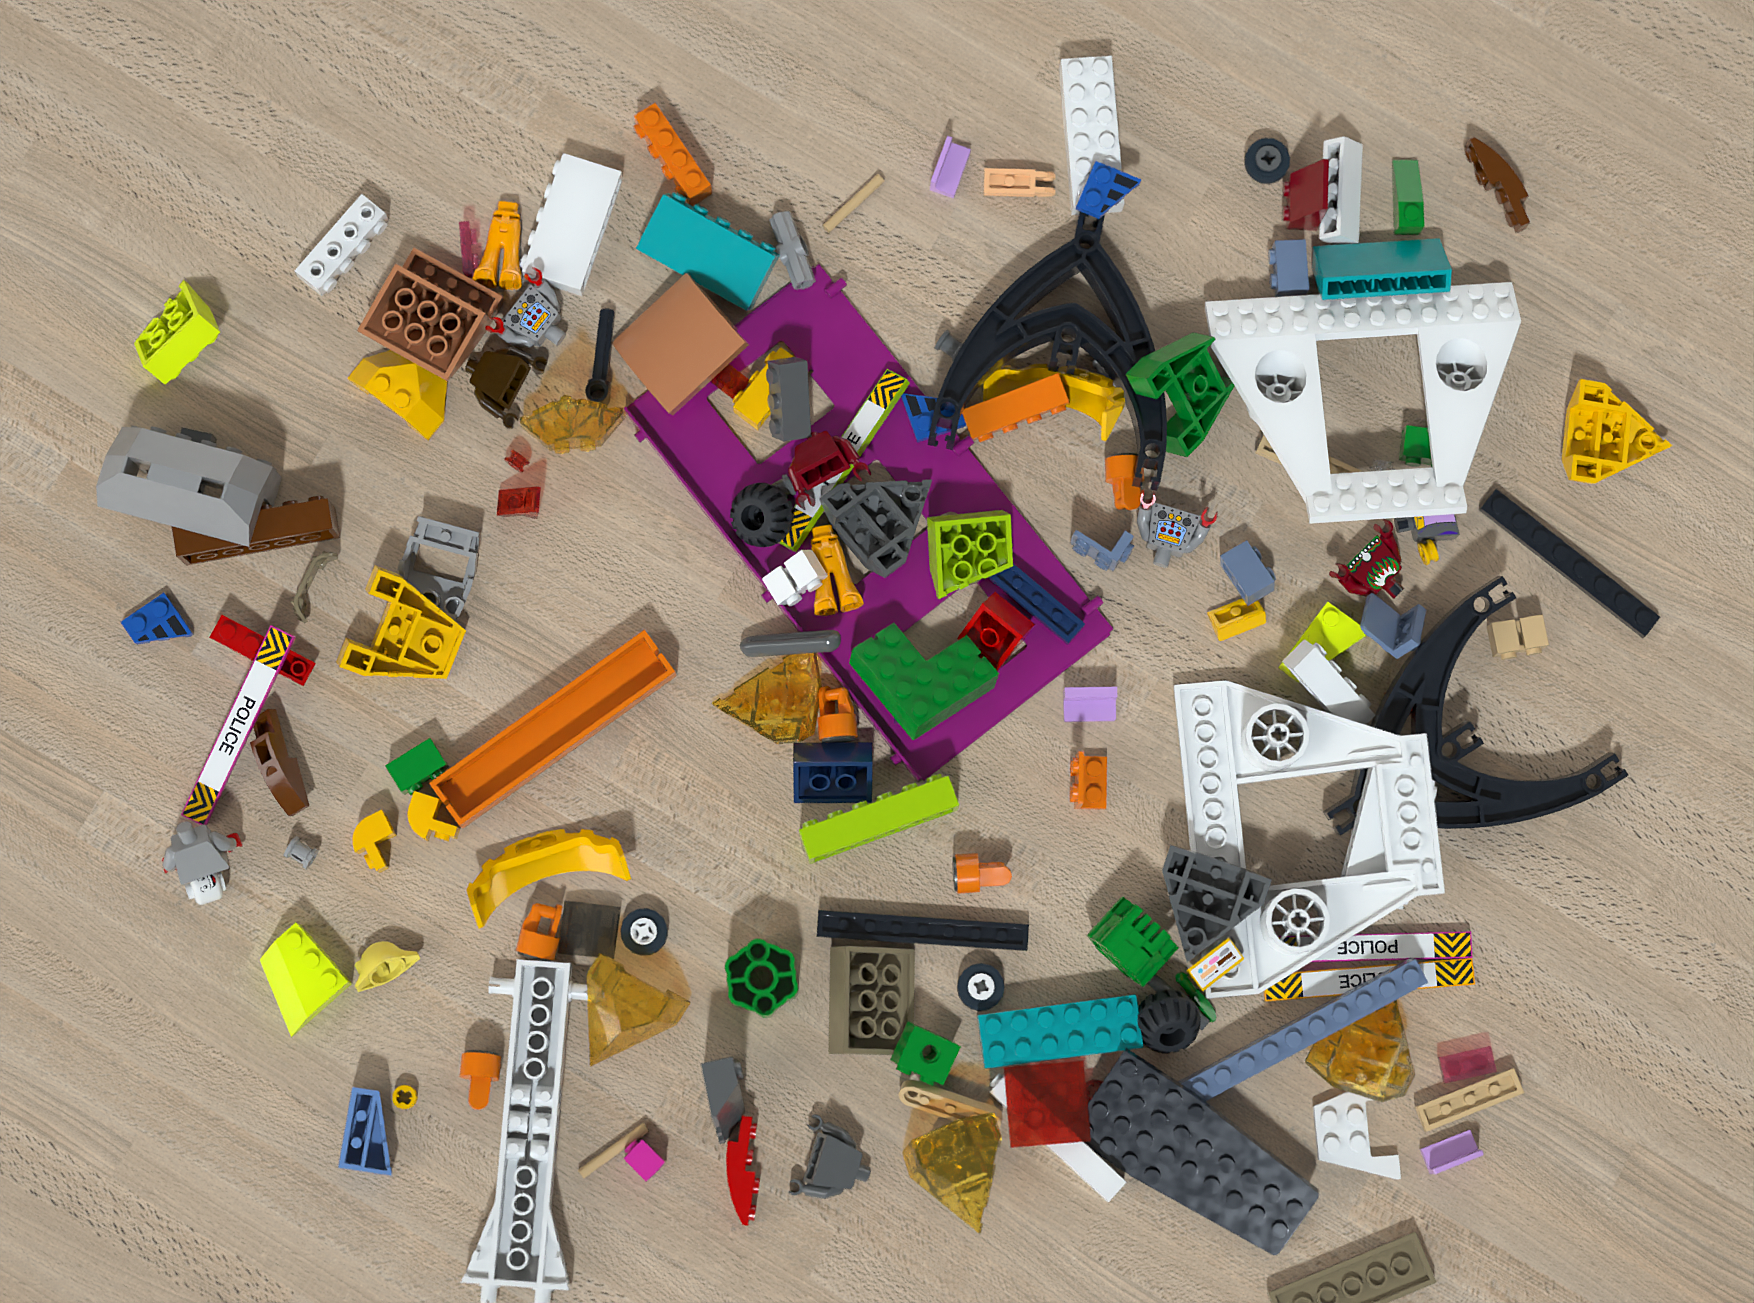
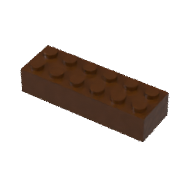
M313 496L308 498L307 502L298 503L297 500L285 501L282 503V506L273 508L272 505H262L249 547L171 526L176 557L186 566L340 538L336 508L324 496Z

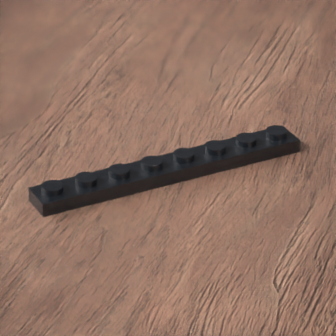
M1496 489L1479 509L1490 520L1641 638L1646 637L1660 619L1658 614Z
M818 910L817 937L1028 951L1029 924Z

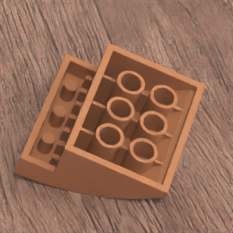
M413 248L403 267L398 264L394 265L357 331L448 381L480 342L487 331L485 326H490L493 322L490 317H496L505 299L496 292Z
M685 273L612 342L636 376L671 415L677 413L749 345L737 332L736 326L688 273Z

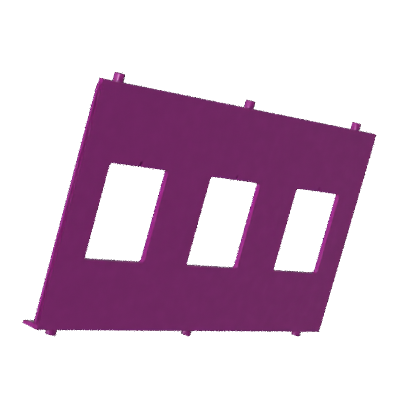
M819 264L816 267H811L816 281L812 286L796 290L791 282L735 324L738 329L737 332L749 345L674 415L669 414L649 390L629 406L624 407L625 414L639 430L634 434L635 438L639 443L646 439L766 590L761 594L766 603L772 599L774 600L762 578L779 566L785 569L784 562L801 550H812V531L809 532L796 553L780 543L770 547L752 546L745 543L735 533L737 530L733 529L731 524L733 518H730L731 504L737 494L748 485L754 483L773 484L780 480L783 474H786L791 481L788 468L795 457V447L806 441V438L791 440L763 463L758 464L710 405L707 398L780 342L785 343L795 357L807 361L808 372L810 370L814 371L810 376L834 405L831 411L811 425V433L828 431L831 437L836 435L842 437L887 369L909 381L910 384L903 394L925 396L841 292L847 286L843 278L833 282ZM900 397L861 455L859 461L867 466L874 461H879L894 481L922 482V480L932 479L921 513L926 520L927 517L941 516L947 512L965 514L1003 510L1011 515L1013 564L1085 623L1082 630L1067 645L993 583L989 577L982 578L977 584L988 598L994 592L998 593L1035 624L1023 640L1026 644V649L997 671L999 676L992 690L913 741L900 724L894 723V717L849 664L853 648L870 637L874 639L878 632L892 623H895L904 633L959 590L948 593L943 598H937L929 565L928 529L912 540L905 564L886 578L871 572L857 584H854L864 602L860 608L847 612L841 611L833 573H830V579L838 608L836 614L828 616L815 615V590L812 592L806 590L801 595L802 600L793 606L778 605L798 632L836 630L841 634V643L836 650L816 653V655L839 684L848 689L850 698L895 753L889 757L893 764L896 766L902 762L915 780L919 782L929 778L1111 635L1110 632L1113 628L1097 609L1104 604L1102 599L1097 595L1090 601L969 451L968 448L974 444L972 438L968 435L961 440L956 435L953 450L946 449L947 441H945V436H950L951 432L936 436V441H938L937 447L927 445L928 439L917 443ZM853 468L842 484L847 483L855 476ZM798 492L794 496L788 495L787 500L791 501L793 508L796 505Z

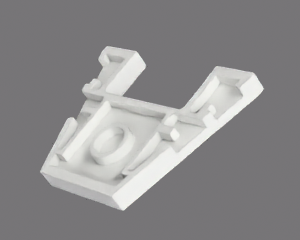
M1384 1075L1312 1106L1318 1160L1392 1179H1401L1399 1155L1371 1156L1366 1113V1101L1393 1099L1391 1075Z

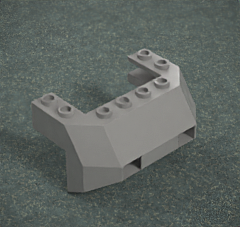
M137 426L121 428L105 456L96 485L98 507L249 547L262 502L264 501L267 505L274 506L282 480L276 468L271 466L272 463L242 455L241 450L233 447H227L226 450L216 448L217 444L210 441L201 440V443L193 442L191 437L184 434L176 433L175 437L167 435L165 430L151 426L150 430ZM139 468L148 474L146 479L137 477ZM200 484L223 490L221 499L197 493Z

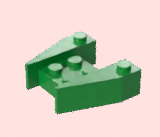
M1193 332L1142 357L1126 373L1131 386L1138 395L1157 399L1164 391L1167 392L1176 410V413L1167 422L1166 452L1188 457L1204 441L1234 388L1230 378L1220 376L1207 350L1216 340L1213 336Z

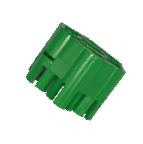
M1121 896L1086 936L1095 948L1125 976L1141 987H1144L1179 947L1166 930L1163 929L1159 934H1156L1161 926L1155 921L1148 925L1152 918L1147 913L1138 918L1144 910Z
M753 939L747 946L740 949L725 962L727 986L729 989L728 997L735 1007L755 1012L761 1018H770L777 1009L795 999L798 995L795 959L793 954L787 949H781L776 945L767 943L763 939ZM757 967H767L773 973V982L766 989H757L750 982V974Z

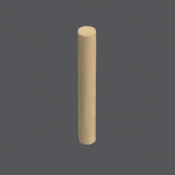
M877 174L822 225L823 228L830 233L884 183L883 178Z
M642 1123L578 1169L583 1178L587 1177L626 1149L634 1140L637 1141L647 1134L649 1130L646 1125Z

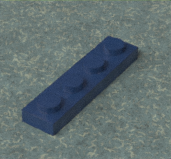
M1015 564L989 577L993 583L1067 645L1085 626L1083 621Z

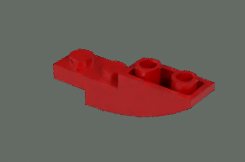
M221 615L209 638L237 654L254 661L265 637ZM290 650L279 675L304 686L316 663Z
M742 1116L738 1142L727 1141L726 1172L731 1200L744 1226H749V1220H755L757 1205L752 1204L753 1194H758L760 1178L755 1177L756 1172L746 1171V1165L751 1166L754 1150L749 1149L750 1139H755L757 1123H753V1117Z

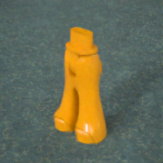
M499 201L497 211L493 213L486 248L482 260L473 275L474 281L487 288H496L501 249H504V258L499 279L500 287L506 290H517L522 287V274L519 263L521 228L517 203Z
M832 525L812 528V550L828 577L821 581L822 585L815 590V615L828 616L838 612L830 573H833L841 611L847 612L860 608L864 604L863 599L851 579L843 549L838 541V536L833 533Z

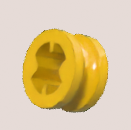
M1431 539L1427 540L1426 544H1417L1420 558L1425 565H1429L1431 560L1434 562L1439 560L1436 546Z
M401 1085L394 1090L392 1100L398 1108L410 1109L416 1104L418 1095L413 1087ZM402 1090L405 1093L411 1092L412 1097H409L411 1099L409 1104L399 1102L398 1097H401L399 1093Z

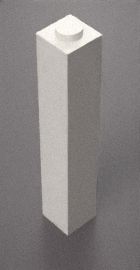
M1008 1072L1004 1076L999 1073L989 1084L992 1087L989 1093L1106 1202H1109L1125 1185L1126 1181L1012 1075Z

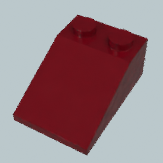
M1322 159L1290 173L1288 180L1283 182L1282 194L1283 197H1287V206H1283L1282 221H1286V230L1317 231L1328 210L1329 159Z

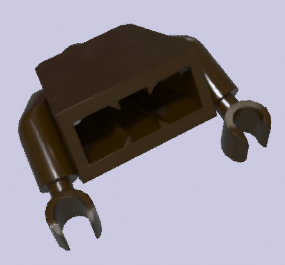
M515 347L497 349L495 352L486 351L483 353L480 361L470 359L465 367L466 373L472 375L469 383L475 387L474 395L480 406L496 419L501 418L503 425L507 429L513 428L506 424V418L513 417L516 421H518V418L513 413L504 412V409L509 410L531 370L529 365L532 366L533 372L538 375L543 374L544 370L537 368L536 363L540 362L547 365L546 358L539 356L534 359L531 354Z

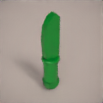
M1178 972L1176 974V982L1192 998L1203 1015L1210 1022H1215L1217 1017L1211 1003L1189 980L1187 974Z

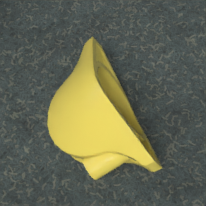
M382 941L372 944L364 951L361 960L357 961L354 965L360 975L355 983L357 991L368 990L397 978L420 960L419 954L415 951L402 950L390 942Z

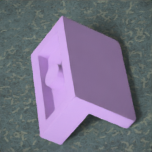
M947 136L931 179V191L951 198L955 197L971 149L952 143V137Z
M1065 687L1063 690L1064 721H1115L1117 687Z
M1466 1130L1420 1149L1429 1174L1440 1173L1484 1155L1482 1150H1478L1471 1130Z

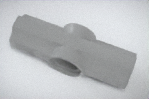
M790 211L774 214L769 220L778 243L776 250L780 255L779 258L787 268L793 288L796 290L808 288L816 281L807 258L809 252L802 236L799 235Z

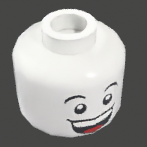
M220 871L185 884V889L189 900L194 898L197 904L203 905L221 899L223 891H226V886Z

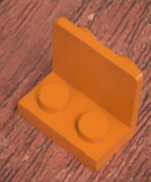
M1078 751L1077 755L1070 761V776H1075V784H1072V787L1070 786V802H1074V809L1106 810L1107 757L1084 756V751Z

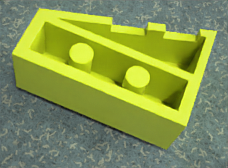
M1327 602L1288 655L1305 639L1312 645L1318 643L1326 651L1327 654L1324 657L1329 662L1365 638L1366 635L1357 622ZM1282 662L1278 668L1285 674H1287L1289 677L1294 679L1296 682L1300 683V681Z

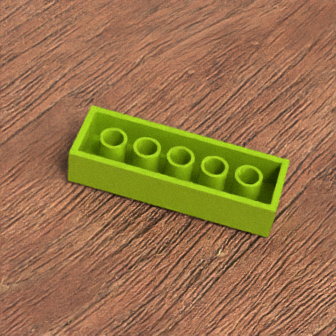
M937 774L927 778L926 784L917 786V783H912L902 787V791L899 794L893 795L892 792H888L878 796L877 802L868 804L867 801H863L853 805L852 811L843 813L842 810H838L828 814L827 820L819 823L817 819L803 823L802 829H799V836L809 863L821 861L958 811L959 803L949 776L942 777L941 774Z

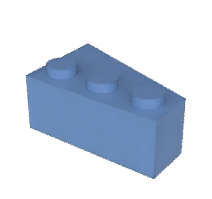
M352 1087L338 1168L392 1176L379 1091Z

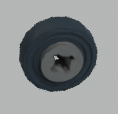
M1262 138L1249 146L1245 154L1244 166L1247 174L1253 180L1261 184H1271L1278 182L1286 175L1290 167V155L1282 142L1274 138Z

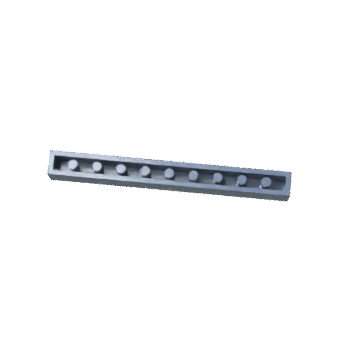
M1409 958L1178 1082L1207 1101L1427 984L1428 981L1417 960Z

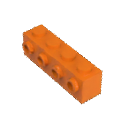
M653 103L634 115L635 125L633 128L640 139L644 138L649 145L647 149L653 159L656 160L658 158L663 165L661 170L668 180L672 179L677 186L675 191L687 198V203L692 206L712 194L711 184L657 104Z
M1057 373L965 408L962 414L972 440L978 439L979 443L994 438L993 433L1003 430L1005 434L1018 429L1017 424L1027 421L1028 424L1042 420V414L1051 411V414L1055 415L1066 411L1065 406L1069 405L1070 402L1060 375Z

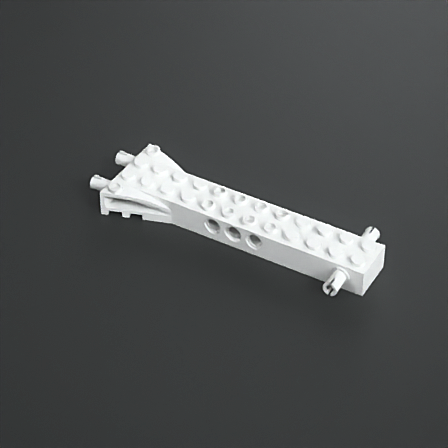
M517 959L514 979L490 977L489 984L500 985V987L489 986V994L512 995L513 1009L496 1199L479 1243L461 1281L462 1283H476L481 1286L480 1303H488V1300L489 1303H496L497 1289L500 1285L533 1288L535 1290L534 1303H550L551 1291H554V1289L571 1290L563 1251L552 1213V1197L569 1002L572 999L595 1002L596 994L585 992H597V984L573 983L571 980L573 965L570 963Z

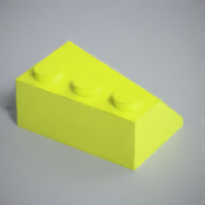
M185 280L178 286L182 290L174 300L169 298L164 304L165 309L162 316L152 319L134 342L143 367L165 385L171 379H175L180 374L181 369L189 362L194 361L199 356L200 351L207 345L212 344L220 333L211 309Z
M294 923L277 938L260 959L291 1037L352 984L302 925Z

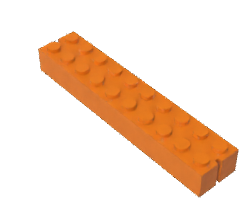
M643 630L429 784L446 805V808L458 825L464 829L676 677V673L663 654L659 652L658 647L647 632Z

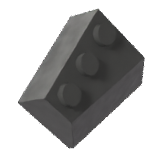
M733 1057L701 1063L711 1117L719 1144H724L745 1113L739 1082L740 1079H744L742 1066L739 1061L735 1062Z

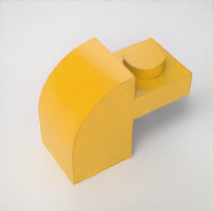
M414 791L408 808V821L413 831L426 841H429L432 832H435V838L449 842L450 837L457 839L460 832L458 827L436 820L442 801Z
M382 809L361 820L356 826L352 838L354 851L357 854L367 851L368 854L364 855V858L369 868H375L379 873L389 869L378 844L396 836L386 813Z

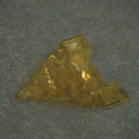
M564 395L560 397L559 401H552L532 411V415L520 417V424L522 429L549 451H555L556 454L569 453L570 449L577 448L585 452L596 450V447L602 446L623 422L625 414L621 407L607 408V404L585 399L576 400L572 399V396Z
M817 653L786 655L782 658L784 661L771 670L767 667L734 688V693L723 700L719 698L711 703L714 707L775 744L802 742L815 734L819 712L818 692L822 684Z
M600 952L586 974L590 1067L676 1026L691 1002L669 989L664 993L627 973L623 964Z
M1397 1000L1314 1043L1305 1059V1064L1332 1087L1381 1103L1405 1096L1415 1076V1070Z
M993 1112L955 1120L911 1140L902 1151L909 1177L978 1234H981L984 1207H987L996 1168L994 1161L997 1147L1000 1148L1002 1141Z

